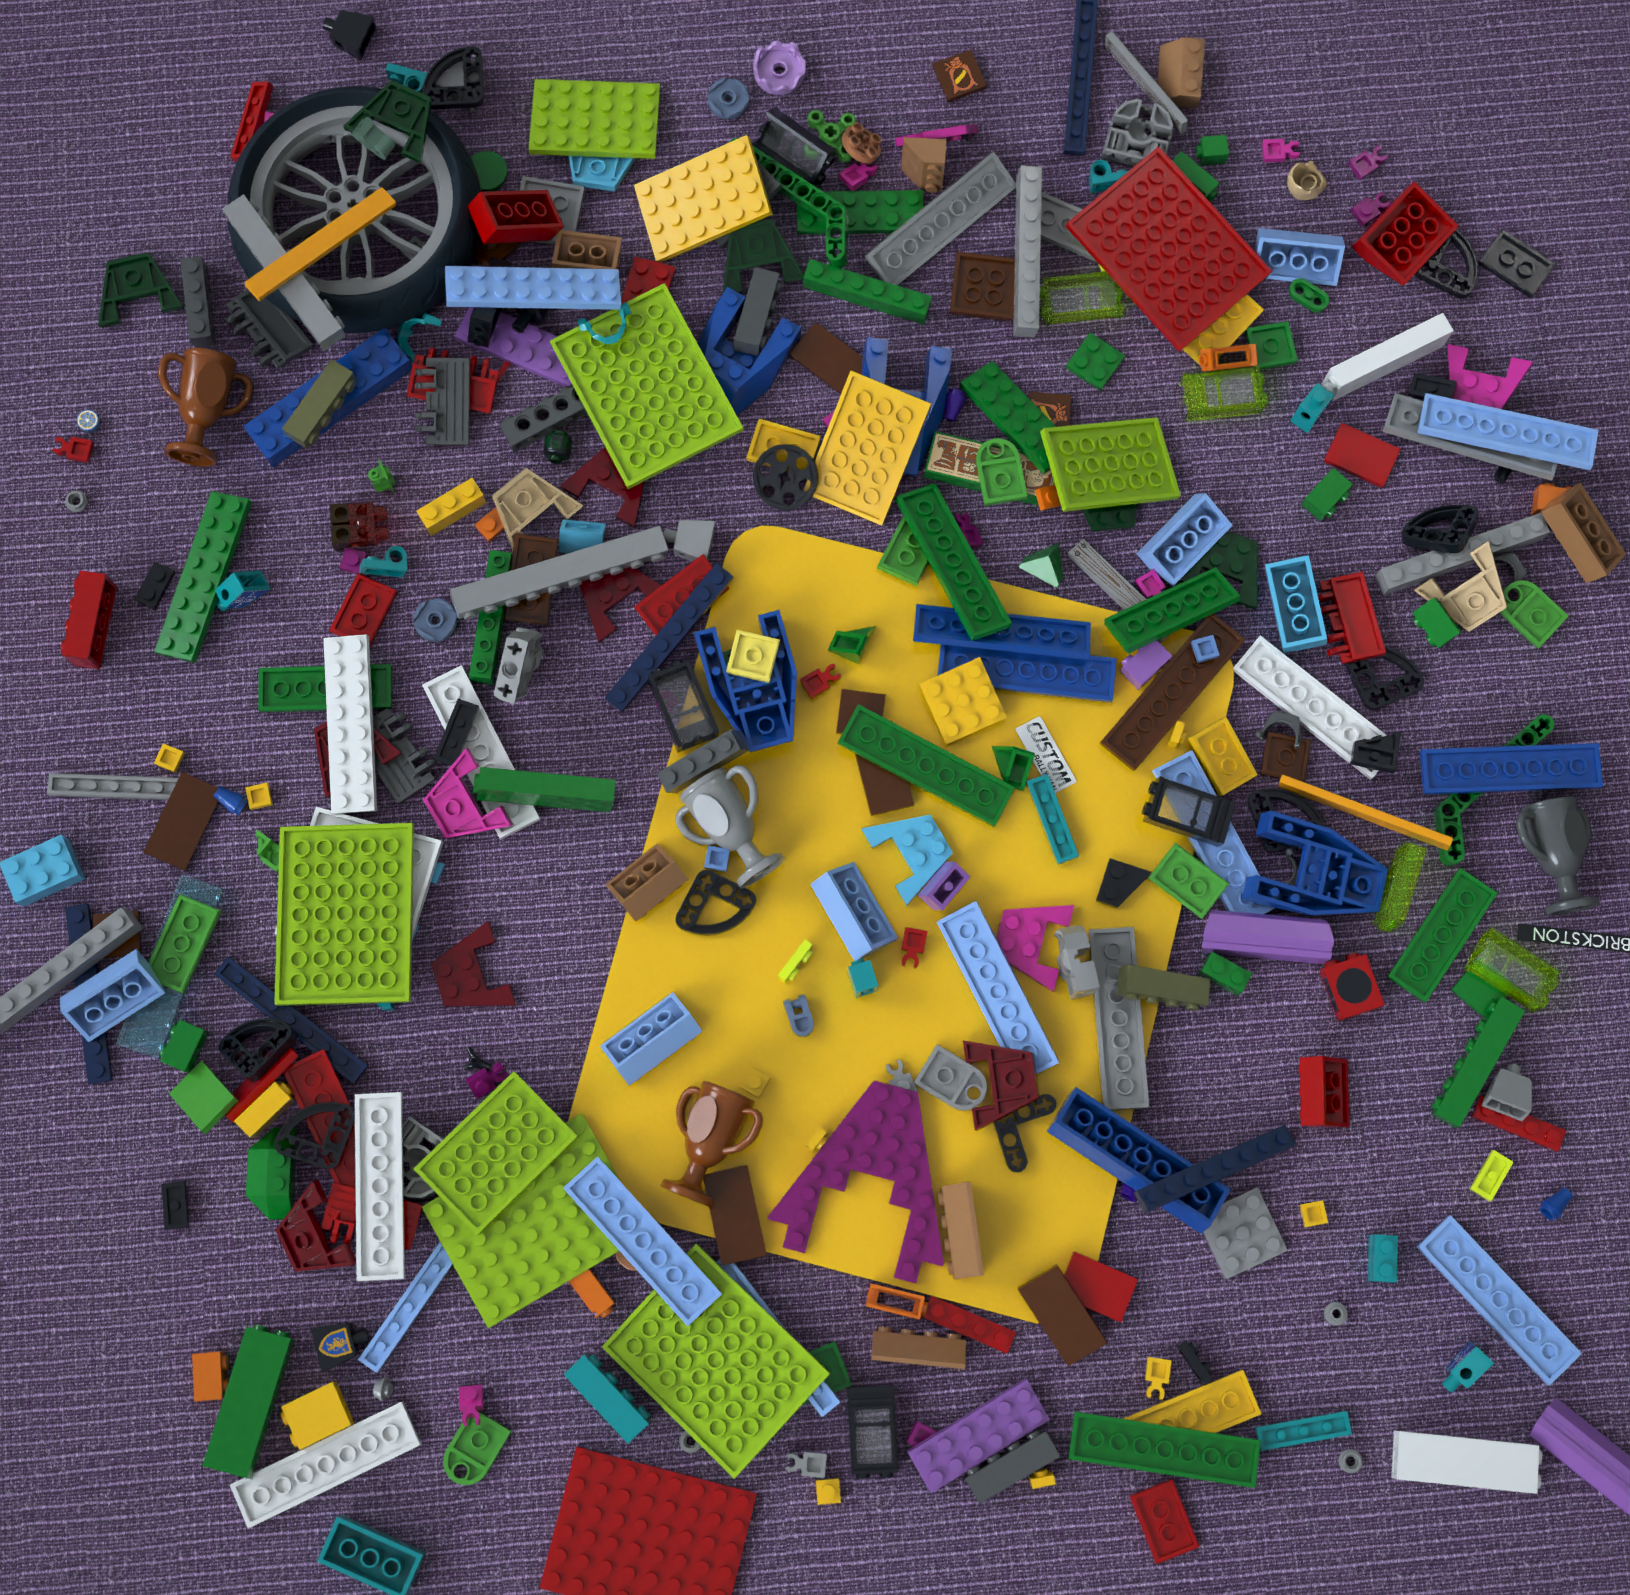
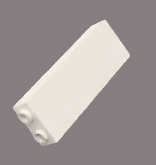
M1441 313L1330 368L1322 382V386L1334 394L1332 400L1334 401L1442 348L1454 330L1444 313Z
M1394 1430L1391 1478L1537 1494L1538 1489L1541 1487V1475L1538 1474V1467L1542 1463V1452L1539 1450V1445Z

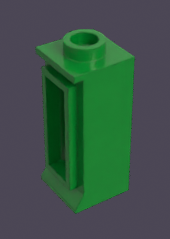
M1181 151L1172 161L1206 199L1212 202L1218 195L1219 182Z

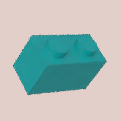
M862 958L851 962L852 965L848 967L847 973L855 997L858 998L877 992L878 983L870 960L865 961Z
M1369 1235L1368 1281L1397 1283L1398 1236Z

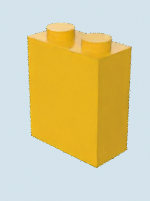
M274 1082L234 1122L250 1138H257L296 1101L289 1084Z
M337 1381L331 1382L281 1406L283 1411L280 1413L285 1425H289L292 1432L290 1439L294 1447L298 1446L299 1450L305 1449L355 1424Z

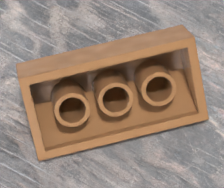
M1581 483L1576 484L1550 501L1541 511L1545 521L1553 530L1556 538L1560 541L1568 557L1572 560L1586 583L1607 576L1626 555Z
M971 1181L941 1186V1192H937L939 1206L943 1205L944 1215H940L942 1229H947L948 1238H944L945 1251H950L951 1261H947L948 1274L953 1275V1279L982 1276L984 1271Z
M878 1327V1331H873L870 1359L965 1369L966 1340H961V1335L947 1333V1338L938 1337V1332L924 1331V1336L915 1335V1330L901 1329V1333H892V1328Z

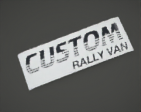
M1040 716L1015 728L1027 751L1035 753L1033 762L1040 775L1048 774L1055 793L1077 782Z

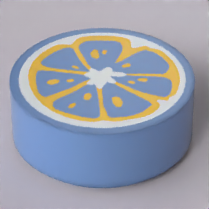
M84 410L78 415L77 424L82 431L91 433L99 428L100 418L94 411Z

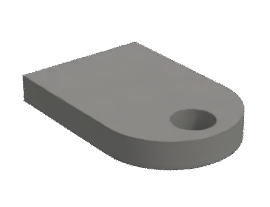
M938 1044L914 1081V1084L952 1108L961 1111L977 1107L983 1101L987 1092L985 1077L977 1068L966 1063ZM976 1087L980 1091V1097L977 1100H971L968 1097L967 1091L969 1088Z

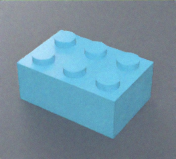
M62 834L0 862V867L15 903L23 907L86 879L70 840Z

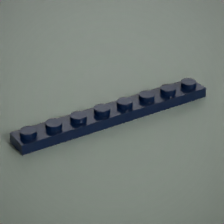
M1076 0L1063 154L1085 155L1098 0Z
M716 563L606 695L605 699L623 713L648 683L647 680L648 675H651L650 672L663 665L734 577Z
M89 904L65 907L70 945L93 929ZM97 963L74 980L75 988L99 973ZM107 1031L90 1042L82 1036L88 1084L113 1081Z
M227 957L214 973L215 976L266 1016L281 1020L289 1025L297 1033V1040L312 1052L316 1053L325 1049L334 1069L353 1084L359 1080L369 1067L293 1006L274 1005L275 992L230 957Z
M1283 1125L1137 1190L1134 1195L1146 1214L1289 1150L1297 1144L1286 1125Z

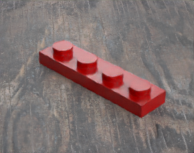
M269 81L252 82L230 156L235 162H237L250 138L263 124L265 112L274 87Z
M1478 1096L1471 1117L1559 1152L1566 1133L1565 1129L1527 1115L1523 1121L1481 1106L1484 1096Z
M931 1295L928 1300L925 1316L922 1315L925 1319L1008 1354L1016 1334L1015 1331Z

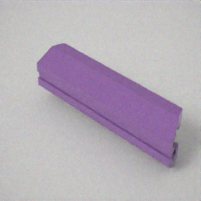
M1212 910L1204 929L1202 942L1204 954L1214 952L1218 955L1316 964H1323L1329 961L1332 957V947L1334 946L1330 924L1323 919Z
M1556 1398L1537 1420L1530 1433V1437L1618 1508L1630 1515V1456Z

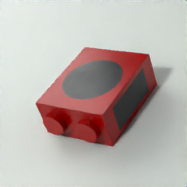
M1357 952L1345 956L1346 961L1338 963L1337 959L1324 963L1325 967L1319 970L1337 1021L1385 1005L1366 954L1359 956Z

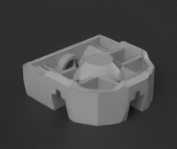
M1140 99L1124 102L1111 118L1101 159L1134 167L1158 146L1167 155L1173 134V124L1169 112L1154 103V107H1146L1145 104H1141L1142 100ZM1139 112L1150 114V121H1141V118H1138ZM1113 125L1124 127L1125 130L1113 128ZM1146 128L1151 132L1149 136L1144 132ZM1156 136L1164 137V138H1167V141L1161 140V139H1157V138H1155V137H1156ZM1115 141H1117L1116 148L1114 150ZM1129 146L1135 150H1144V154L1135 150L1127 151V148Z
M517 627L516 631H513L506 637L493 696L505 702L515 704L519 699L528 694L529 682L533 671L539 667L543 651L539 645L540 638L542 637L540 632Z
M1082 925L1059 928L1054 934L1058 938L1060 951L1057 963L1060 975L1067 983L1070 1000L1091 996L1100 988L1094 960L1080 963V959H1075L1076 957L1083 956L1085 950L1090 948L1086 931Z
M410 1116L403 1124V1146L407 1148L403 1155V1176L410 1180V1183L404 1190V1198L424 1200L437 1193L414 1170L431 1152L427 1147L420 1145V1143L425 1138L437 1146L443 1139ZM404 1162L409 1163L410 1170L407 1172L404 1169Z

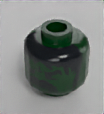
M553 430L552 433L546 435L543 454L549 458V462L561 464L562 461L570 458L573 441L568 436V433Z

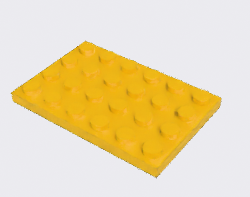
M747 135L634 185L655 260L659 263L773 215L752 143Z
M851 370L815 459L818 469V485L812 497L882 526L932 403ZM807 480L803 491L810 490V480Z

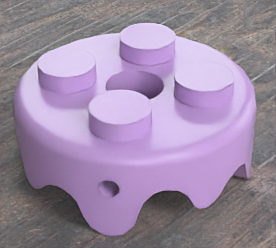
M773 41L766 48L759 47L753 64L755 80L764 91L770 94L785 95L795 91L805 77V59L800 54L798 46L794 42L785 44ZM781 66L785 71L782 74H777L774 72V69Z

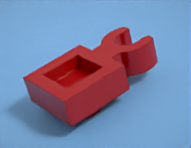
M61 437L55 438L57 443L62 444L60 449H52L56 455L66 454L68 460L90 463L94 446L92 440L71 437L70 442H66Z
M835 664L827 666L824 673H821L818 668L800 679L810 699L830 689L828 682H837L841 679V674L836 676L830 675V671L835 669Z
M905 927L901 950L907 951V954L902 958V966H905L907 959H913L914 968L918 967L919 959L916 955L917 953H924L927 931Z

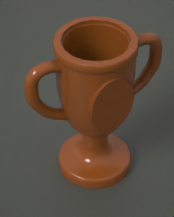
M198 347L184 350L183 356L177 353H167L162 356L158 367L159 381L164 392L178 404L181 418L187 425L186 436L183 442H171L166 445L164 454L167 457L192 466L212 467L216 465L218 458L216 453L203 445L205 430L215 425L220 417L231 416L241 412L250 403L254 389L253 382L247 375L234 373L237 367V362L234 358L216 350ZM172 360L182 364L178 394L173 391L167 379L168 363ZM233 380H240L245 385L242 400L236 406L225 409Z
M703 1081L701 1088L690 1086L685 1089L676 1107L677 1125L685 1136V1149L690 1162L681 1179H664L660 1187L711 1207L713 1199L707 1196L701 1188L703 1177L707 1168L717 1165L728 1154L743 1151L756 1140L763 1125V1117L757 1109L753 1108L755 1102L741 1094L708 1081ZM692 1095H698L686 1125V1105ZM748 1115L753 1116L754 1123L750 1133L740 1143L734 1145Z

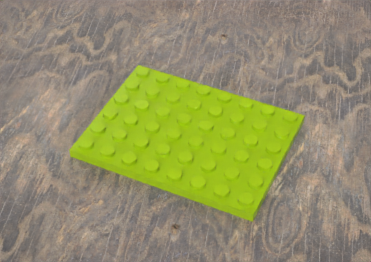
M665 283L627 302L632 313L626 316V328L622 337L613 344H604L594 339L588 330L581 331L579 326L550 340L554 352L627 489L744 431L742 424ZM610 310L590 320L589 323L596 334L608 337L618 332L619 326L622 325V317H620L619 310Z
M413 823L280 827L274 1005L411 1002L414 870Z
M583 1114L565 1123L578 1138L479 1235H476L440 1196L422 1206L425 1215L488 1328L493 1327L569 1282L579 1274L619 1252L617 1247L563 1189L597 1156L620 1181Z
M695 1244L686 1255L722 1295L687 1326L663 1298L653 1290L606 1341L602 1348L735 1479L831 1373L698 1244Z

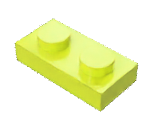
M805 939L778 974V978L784 983L788 979L792 981L800 971L797 969L802 961L806 963L812 956V944Z
M1491 1150L1470 1190L1487 1201H1492L1514 1162L1497 1151Z

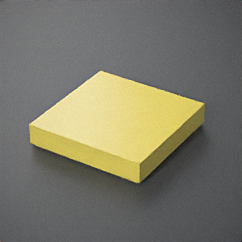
M737 629L726 673L770 683L780 639Z

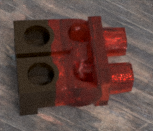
M373 502L329 504L330 522L332 525L331 539L335 551L344 550L345 547L378 546L379 541L389 540L388 526L377 527V521L388 520L386 506H375Z

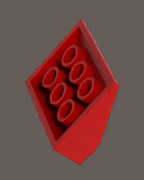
M1414 181L1391 202L1350 247L1365 262L1404 286L1459 225Z

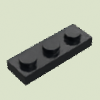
M457 699L434 756V761L451 767L461 755L480 708L479 705Z

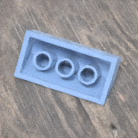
M1258 228L1254 251L1273 271L1266 279L1293 282L1295 279L1302 278L1312 284L1337 286L1345 249L1343 237Z
M1206 493L1195 494L1136 554L1150 570L1154 569L1158 576L1171 585H1175L1233 525Z
M854 862L830 870L810 884L854 961L865 958L898 939Z
M135 949L60 997L61 1013L90 1042L165 994V990L150 964Z
M672 992L600 1045V1047L630 1086L690 1040H693L702 1030Z

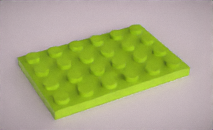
M535 79L529 154L656 159L660 83Z
M1158 417L1043 428L1040 432L1063 512L1175 500L1181 496Z
M513 1071L414 1170L474 1233L479 1235L578 1136Z

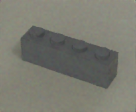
M202 256L180 259L189 339L195 348L216 346L208 266Z
M754 268L734 338L733 351L759 356L760 349L765 347L767 337L764 334L765 331L770 330L772 318H769L771 312H775L777 300H774L776 294H780L782 282H779V273Z
M729 730L658 772L657 775L666 793L677 794L704 775L721 768L750 750L740 731Z
M1037 1429L1027 1435L1028 1440L1021 1444L1019 1441H1016L1007 1447L1008 1451L1001 1456L999 1453H996L986 1459L988 1463L984 1466L976 1465L966 1471L968 1475L964 1479L979 1504L1060 1457L1045 1430L1040 1432Z

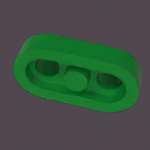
M1295 279L1289 287V296L1314 313L1323 312L1329 304L1328 294L1305 279ZM1296 290H1301L1302 294H1298ZM1314 301H1319L1320 305H1315Z

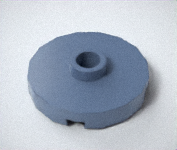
M722 78L716 81L710 87L707 96L711 112L718 118L726 120L741 116L747 110L749 104L747 88L736 79ZM726 99H731L732 101H731V102H726L725 100H726Z
M435 598L422 602L416 608L413 622L417 633L423 639L430 642H441L448 639L455 632L457 614L453 606L447 601ZM435 618L440 619L438 624H433L432 621Z

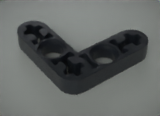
M1043 1094L1040 1095V1099L1035 1101V1106L1043 1103L1042 1099L1044 1098L1047 1102L1051 1101L1052 1105L1049 1106V1111L1041 1108L1037 1110L1039 1114L1035 1115L1034 1106L1030 1103L1026 1105L1031 1111L1029 1117H1020L1017 1110L1014 1112V1116L1018 1121L1013 1122L1012 1117L1006 1120L1005 1125L1001 1121L993 1123L1006 1165L1010 1171L1015 1173L1021 1172L1027 1167L1028 1163L1016 1125L1053 1113L1056 1109V1100L1053 1096ZM1006 1134H1013L1015 1136L1016 1144L1014 1146L1008 1147L1004 1144L1003 1138ZM1019 1147L1020 1152H1016V1156L1018 1159L1022 1158L1023 1160L1019 1169H1017L1016 1165H1011V1162L1014 1160L1013 1154L1007 1155L1006 1151Z

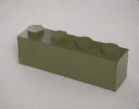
M331 359L283 426L282 430L285 435L306 449L310 445H314L319 438L320 431L323 427L329 425L332 414L343 405L344 397L355 388L357 379L354 373Z
M1126 965L1119 968L1117 995H1123L1127 1000L1136 1001L1141 998L1146 999V1003L1149 1004L1164 1002L1167 1007L1176 1008L1181 1005L1186 1006V1010L1199 1011L1201 1007L1208 1006L1210 979Z

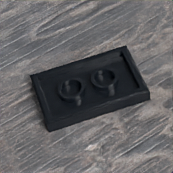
M1503 229L1478 263V265L1529 298L1533 297L1556 264Z

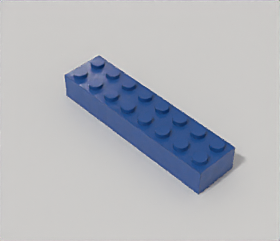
M385 328L336 361L354 373L357 379L356 386L352 392L347 393L344 397L343 405L339 410H335L329 425L323 427L319 435L411 371L412 365L410 360ZM322 371L243 426L272 467H275L303 447L288 438L282 428Z
M1077 1087L1066 1097L1046 1131L1136 1191L1193 1166L1192 1163ZM1218 1181L1161 1208L1202 1234L1212 1225L1230 1188Z

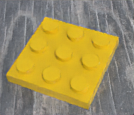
M980 657L919 684L945 744H949L1007 718Z

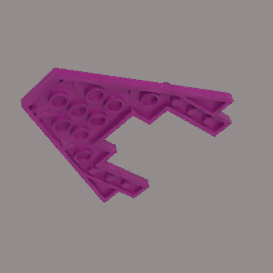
M873 1081L773 1209L768 1219L788 1225L783 1248L805 1253L822 1186L845 1192L850 1170L895 1181L889 1204L910 1209L911 1211L894 1278L916 1283L922 1261L939 1266L944 1264L918 1092Z

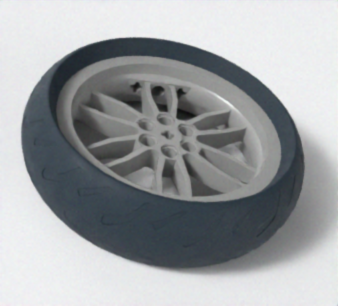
M365 86L330 88L304 96L286 105L260 126L250 138L237 160L230 180L227 205L243 194L248 201L252 199L260 210L257 212L260 217L265 216L272 226L269 228L272 234L275 233L273 206L277 193H281L301 204L325 210L297 223L279 235L284 243L281 245L283 247L307 233L322 229L379 188L383 187L386 190L399 176L417 165L418 162L406 157L390 166L372 183L367 184L370 153L362 145V156L358 174L348 176L345 166L344 144L346 142L358 143L359 141L350 132L344 130L343 125L382 89ZM431 110L422 160L428 173L404 186L386 192L398 203L410 198L434 182L438 197V214L435 227L410 215L390 210L342 243L340 256L342 280L326 281L307 274L306 280L308 283L311 284L313 282L320 291L319 298L322 301L326 299L333 309L330 313L334 318L338 316L345 325L343 328L344 333H368L380 331L384 328L389 329L426 313L446 297L445 266H469L475 253L480 235L469 212L468 205L481 192L477 170L471 156L456 133ZM374 121V125L389 136L396 145L404 148L410 136ZM330 143H337V159L343 181L338 186H335L313 170L303 167L298 163L313 151ZM290 171L315 183L325 193L324 196L305 193L282 183ZM359 188L357 191L351 192V189ZM335 199H341L337 203H332ZM228 221V230L234 252L248 279L263 270V267ZM391 223L410 227L429 235L430 238L421 249L396 236L386 228V225ZM376 233L396 248L408 252L415 257L393 273L384 277L374 278V261L368 237ZM362 243L366 254L367 276L365 278L355 277L349 279V261L353 244ZM279 289L265 297L282 312L302 322Z

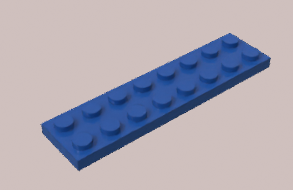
M916 604L913 641L1089 660L1091 622L1008 614L1012 622L1011 628L971 641L954 608Z
M942 644L940 647L938 675L980 657L996 690L1110 703L1113 701L1117 658L1090 655L1089 660Z
M1599 743L1421 749L1419 751L1423 795L1600 789L1603 787Z

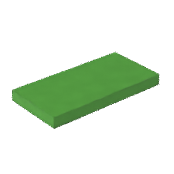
M179 894L148 962L161 985L183 994L186 993L222 913L221 910Z

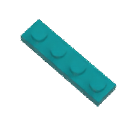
M1048 774L1028 780L1026 782L1057 865L1078 858L1079 854Z
M1347 1411L1255 1427L1257 1439L1261 1440L1260 1451L1352 1435Z

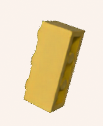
M470 478L416 512L432 536L486 504V500L474 479Z

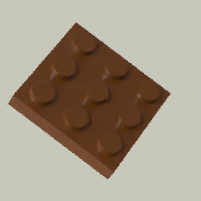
M957 251L949 314L1012 322L1014 315L1015 258Z

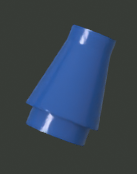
M219 786L213 795L232 814L239 815L248 802L244 795Z
M1562 1188L1554 1195L1542 1201L1541 1213L1551 1221L1559 1219L1573 1198V1194L1568 1189Z

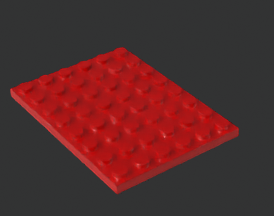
M1159 146L1065 225L1069 232L1178 352H1181L1273 272Z
M577 1446L539 1588L564 1595H732L757 1493Z

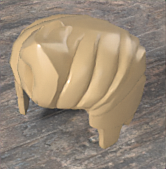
M1309 161V163H1297L1291 168L1288 174L1287 186L1294 198L1304 201L1314 199L1326 189L1327 181L1317 169V166L1314 165V162Z

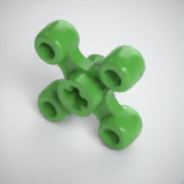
M818 110L811 111L807 118L809 127L820 133L819 138L831 147L837 148V157L841 162L851 161L853 157L845 150L841 137L849 126L857 122L856 117L852 113H845L838 124L826 123L822 112ZM807 144L805 145V155L807 158L815 160L820 156L818 151Z

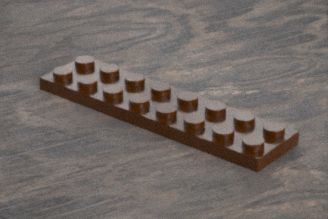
M1215 614L1209 615L1103 738L1100 744L1132 771H1135L1246 639ZM1213 635L1220 656L1197 663L1191 645L1192 640Z

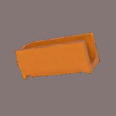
M1256 344L1202 349L1199 356L1202 371L1256 366L1258 365ZM1245 350L1246 361L1218 364L1217 353Z
M590 1269L569 1281L590 1311L597 1313L595 1318L601 1316L604 1319L614 1311L612 1306L616 1303Z
M870 1283L865 1306L920 1320L921 1315L925 1316L928 1302L924 1301L925 1296ZM879 1292L915 1300L913 1311L877 1303Z

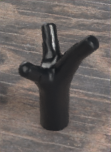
M471 1047L467 1048L471 1063L464 1065V1070L470 1068L480 1070L486 1068L487 1071L491 1070L493 1065L477 1057Z

